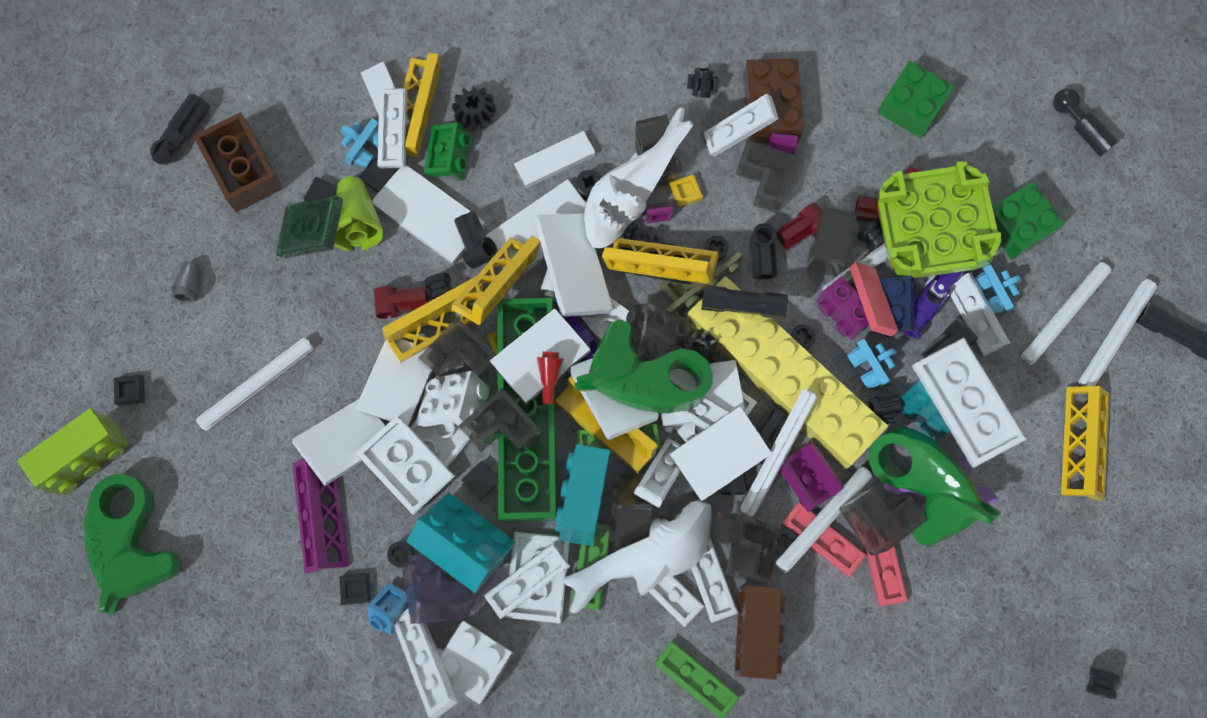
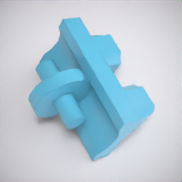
M372 118L360 135L358 131L361 129V125L356 122L351 128L343 126L340 129V132L345 136L341 144L347 148L351 141L354 143L346 154L344 162L349 165L354 162L356 165L366 169L374 155L365 150L363 146L366 142H369L378 149L379 128L377 125L379 122Z
M990 264L983 268V273L976 276L975 280L982 292L992 287L996 296L988 299L987 302L993 313L998 314L1005 311L1007 314L1014 310V306L1005 290L1008 289L1012 297L1017 296L1020 293L1016 285L1022 279L1019 275L1011 278L1008 271L1005 270L1000 273L1004 281L1001 283Z
M865 339L857 342L859 346L853 349L847 356L855 368L867 361L873 368V370L861 376L866 388L869 390L881 384L886 386L892 383L880 363L884 362L888 370L894 368L896 365L891 357L897 354L895 348L887 351L883 344L880 343L875 346L879 353V356L876 357Z

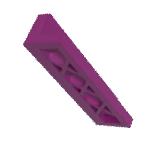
M302 458L292 463L304 573L309 574L326 569L348 567L338 478L332 481L330 485L325 486L306 460ZM323 490L331 495L332 503L328 508L320 499V494ZM327 517L334 522L335 531L332 535L324 530L323 522ZM330 545L338 551L339 562H328L326 550Z

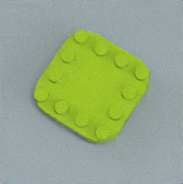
M956 162V165L953 167L903 174L902 170L892 173L891 177L883 183L878 195V212L887 257L897 275H911L912 277L920 278L975 270L992 262L1001 243V232L997 230L988 190L990 181L986 173L982 174L978 169L967 165V162Z

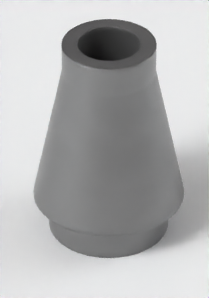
M192 261L183 262V266L171 287L172 297L175 300L191 303L198 296V272L200 266Z

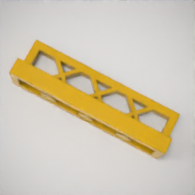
M428 53L426 60L415 58L410 60L403 87L407 90V103L409 105L407 113L413 110L410 127L407 129L406 156L419 158L441 70L438 54ZM416 66L424 68L422 79L419 81L414 76ZM419 88L416 102L412 104L408 94L414 89Z
M531 235L525 244H522L510 237L452 304V310L480 326L536 259L540 240ZM511 248L518 251L513 258H509L507 253ZM505 266L498 275H495L494 267ZM491 283L484 292H480V284ZM469 300H476L472 310L464 306L463 303Z
M618 238L615 240L613 248L605 247L602 258L609 270L711 285L719 254L715 251ZM621 247L632 248L633 251L622 250ZM650 251L657 252L658 255H657V254H650V253H648V252H650ZM674 255H682L683 258H678V257H673V256H674ZM699 259H710V261H699Z
M475 277L382 327L383 336L400 363L473 323L468 318L464 319L462 315L459 322L454 325L443 323V320L447 313H457L452 310V304ZM483 284L479 285L480 292H483ZM465 301L463 305L467 307L469 301ZM426 325L438 327L436 335L431 338L420 336L421 328ZM402 338L414 340L412 348L404 353H401L395 343Z
M570 376L567 380L568 387L555 400V404L635 473L639 474L656 455L658 445L638 428L608 440L581 391L575 390V381Z
M1101 386L1066 388L1061 495L1087 496L1092 500H1105L1109 392ZM1075 394H1088V403L1079 411L1074 406ZM1082 418L1087 423V430L1077 437L1073 433V425ZM1081 445L1086 450L1085 458L1076 464L1071 459L1072 451ZM1079 472L1084 477V489H1070V479Z

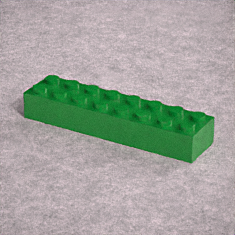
M552 298L502 299L497 304L498 353L553 310ZM498 372V519L501 523L556 521L555 386L553 404L542 403L543 391L525 404Z

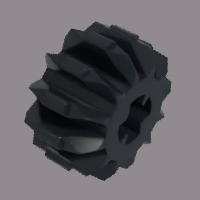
M474 85L471 91L463 88V95L455 94V103L452 104L455 120L461 122L464 128L471 124L472 130L475 131L477 125L480 124L485 129V121L493 122V113L496 112L493 96L487 94L484 87L477 91Z

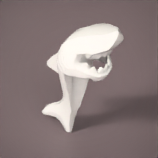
M679 108L676 111L664 135L654 147L641 155L635 153L628 162L612 169L592 188L585 207L584 223L587 238L593 248H604L612 244L623 234L627 226L644 212L648 197L661 178L675 150L693 126L691 121L683 122L684 108Z
M697 500L684 507L682 513L677 514L673 521L669 522L665 519L655 518L650 522V537L622 548L599 560L592 566L565 577V585L575 590V597L570 611L577 613L583 609L598 589L611 579L634 577L640 595H644L653 589L664 577L681 574L694 567L701 560L708 546L712 520L711 505Z

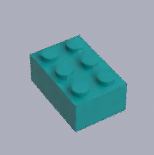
M918 378L900 397L902 414L909 419L913 418L920 425L919 429L923 434L937 440L948 433L950 429Z
M576 444L575 452H569L566 466V477L569 480L564 479L561 490V504L564 505V508L558 507L555 521L556 531L560 532V541L594 546L610 450Z
M449 492L418 518L406 541L474 593L501 567L516 543L503 531L499 530Z

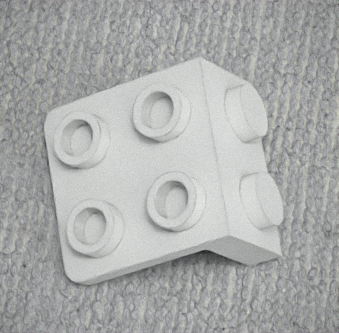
M472 371L432 378L426 385L416 424L420 427H428L454 422L469 436L478 435L490 388Z

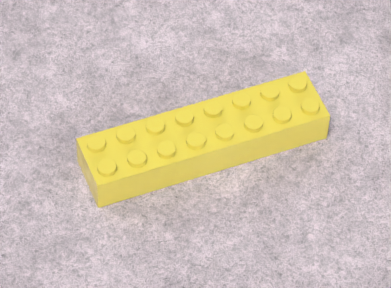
M726 276L716 285L741 291ZM702 299L688 312L686 322L701 336L703 332L709 331V337L719 339L716 343V349L721 351L720 354L727 361L736 360L737 370L777 408L785 413L787 417L791 413L802 390L806 389L817 395V400L801 430L843 470L849 468L888 427L885 422L772 318L730 311L701 310Z

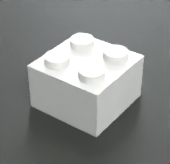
M462 621L441 654L440 659L451 686L478 704H482L514 652L468 622Z

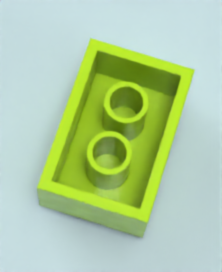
M89 408L26 453L17 462L35 488L58 495L67 494L77 487V482L81 479L93 476L99 472L100 466L107 460H113L124 453V448L130 443L112 418Z

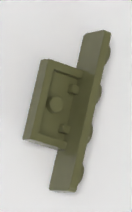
M740 251L715 269L711 282L712 286H716L726 274L731 276L740 269L743 257ZM699 259V261L709 262L707 259ZM663 281L659 288L673 304L657 316V325L660 327L664 323L669 325L680 316L678 312L684 307L688 309L693 307L701 299L699 296L703 293L704 285L710 284L691 282V285Z

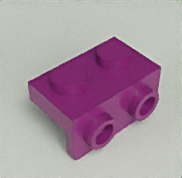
M839 277L824 289L816 300L819 303L818 308L821 313L826 317L830 316L836 322L835 326L838 332L844 337L848 336L851 341L869 325L859 294L844 277Z
M813 442L787 457L780 468V472L808 512L844 489L838 476Z

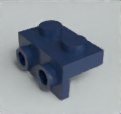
M910 275L880 279L898 332L914 331L915 278Z

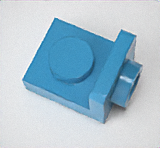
M388 582L367 605L370 625L377 631H384L392 635L395 631L394 622L411 604L412 596Z

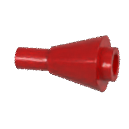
M542 351V357H536L541 384L543 385L542 403L553 404L554 386L557 384L565 358H559V352Z

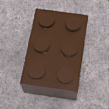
M798 58L746 60L743 73L745 106L768 94L772 96L779 118L749 136L748 144L769 143L772 133L798 136L797 142H800L804 131Z
M241 112L193 135L226 201L235 212L283 189L255 134Z
M746 585L739 589L734 676L777 680V674L782 673L783 659L782 656H778V644H783L784 626L779 624L780 613L784 614L786 598L781 596V588Z

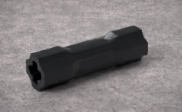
M704 285L701 310L747 313L784 320L787 311L788 295L771 292L739 291L727 289L726 287Z
M1152 302L1145 306L1136 320L1137 324L1189 348L1192 353L1207 360V331H1201Z

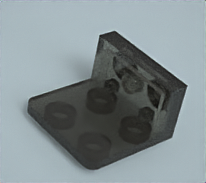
M650 303L631 306L626 316V322L632 326L633 336L631 343L639 360L651 361L672 351L687 348L685 343L688 342L692 326L690 319Z

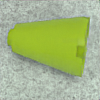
M346 176L338 182L329 229L331 244L345 251H352V247L362 246L361 251L373 248L383 239L382 224L364 181L356 176Z

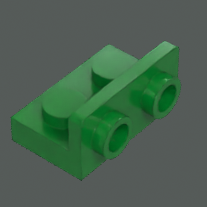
M459 123L432 125L424 174L428 177L452 176L458 181H463L465 171L467 170L471 133Z

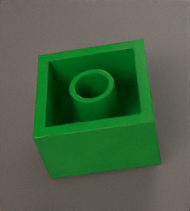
M909 60L884 98L877 113L922 139L953 90L954 85Z
M1034 182L992 206L997 230L1001 232L1000 246L1011 260L1016 259L1050 238L1065 225Z

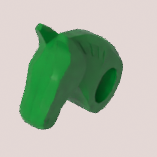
M615 320L610 322L593 357L589 373L578 376L577 382L574 383L576 391H599L614 401L635 409L656 413H674L687 411L699 405L712 387L713 371L707 359L696 351L678 349L651 361L640 362L631 343L633 336L632 326L624 320ZM674 369L688 371L694 377L697 389L683 391L676 388L671 383L668 372Z
M903 426L889 430L879 436L871 445L868 460L873 473L884 484L915 491L926 496L923 518L913 527V535L918 543L931 546L963 531L977 520L992 524L999 517L1000 512L980 498L971 478L960 463L933 438L915 429ZM891 443L902 445L911 454V470H902L894 465L889 455Z
M122 473L107 476L95 485L89 497L84 518L86 553L91 571L102 590L99 609L101 613L108 614L116 612L120 600L139 595L179 574L182 565L178 554L175 552L160 551L149 553L137 548L139 537L155 507L154 496L145 482ZM130 488L135 497L134 506L126 516L115 519L111 515L110 501L119 490Z

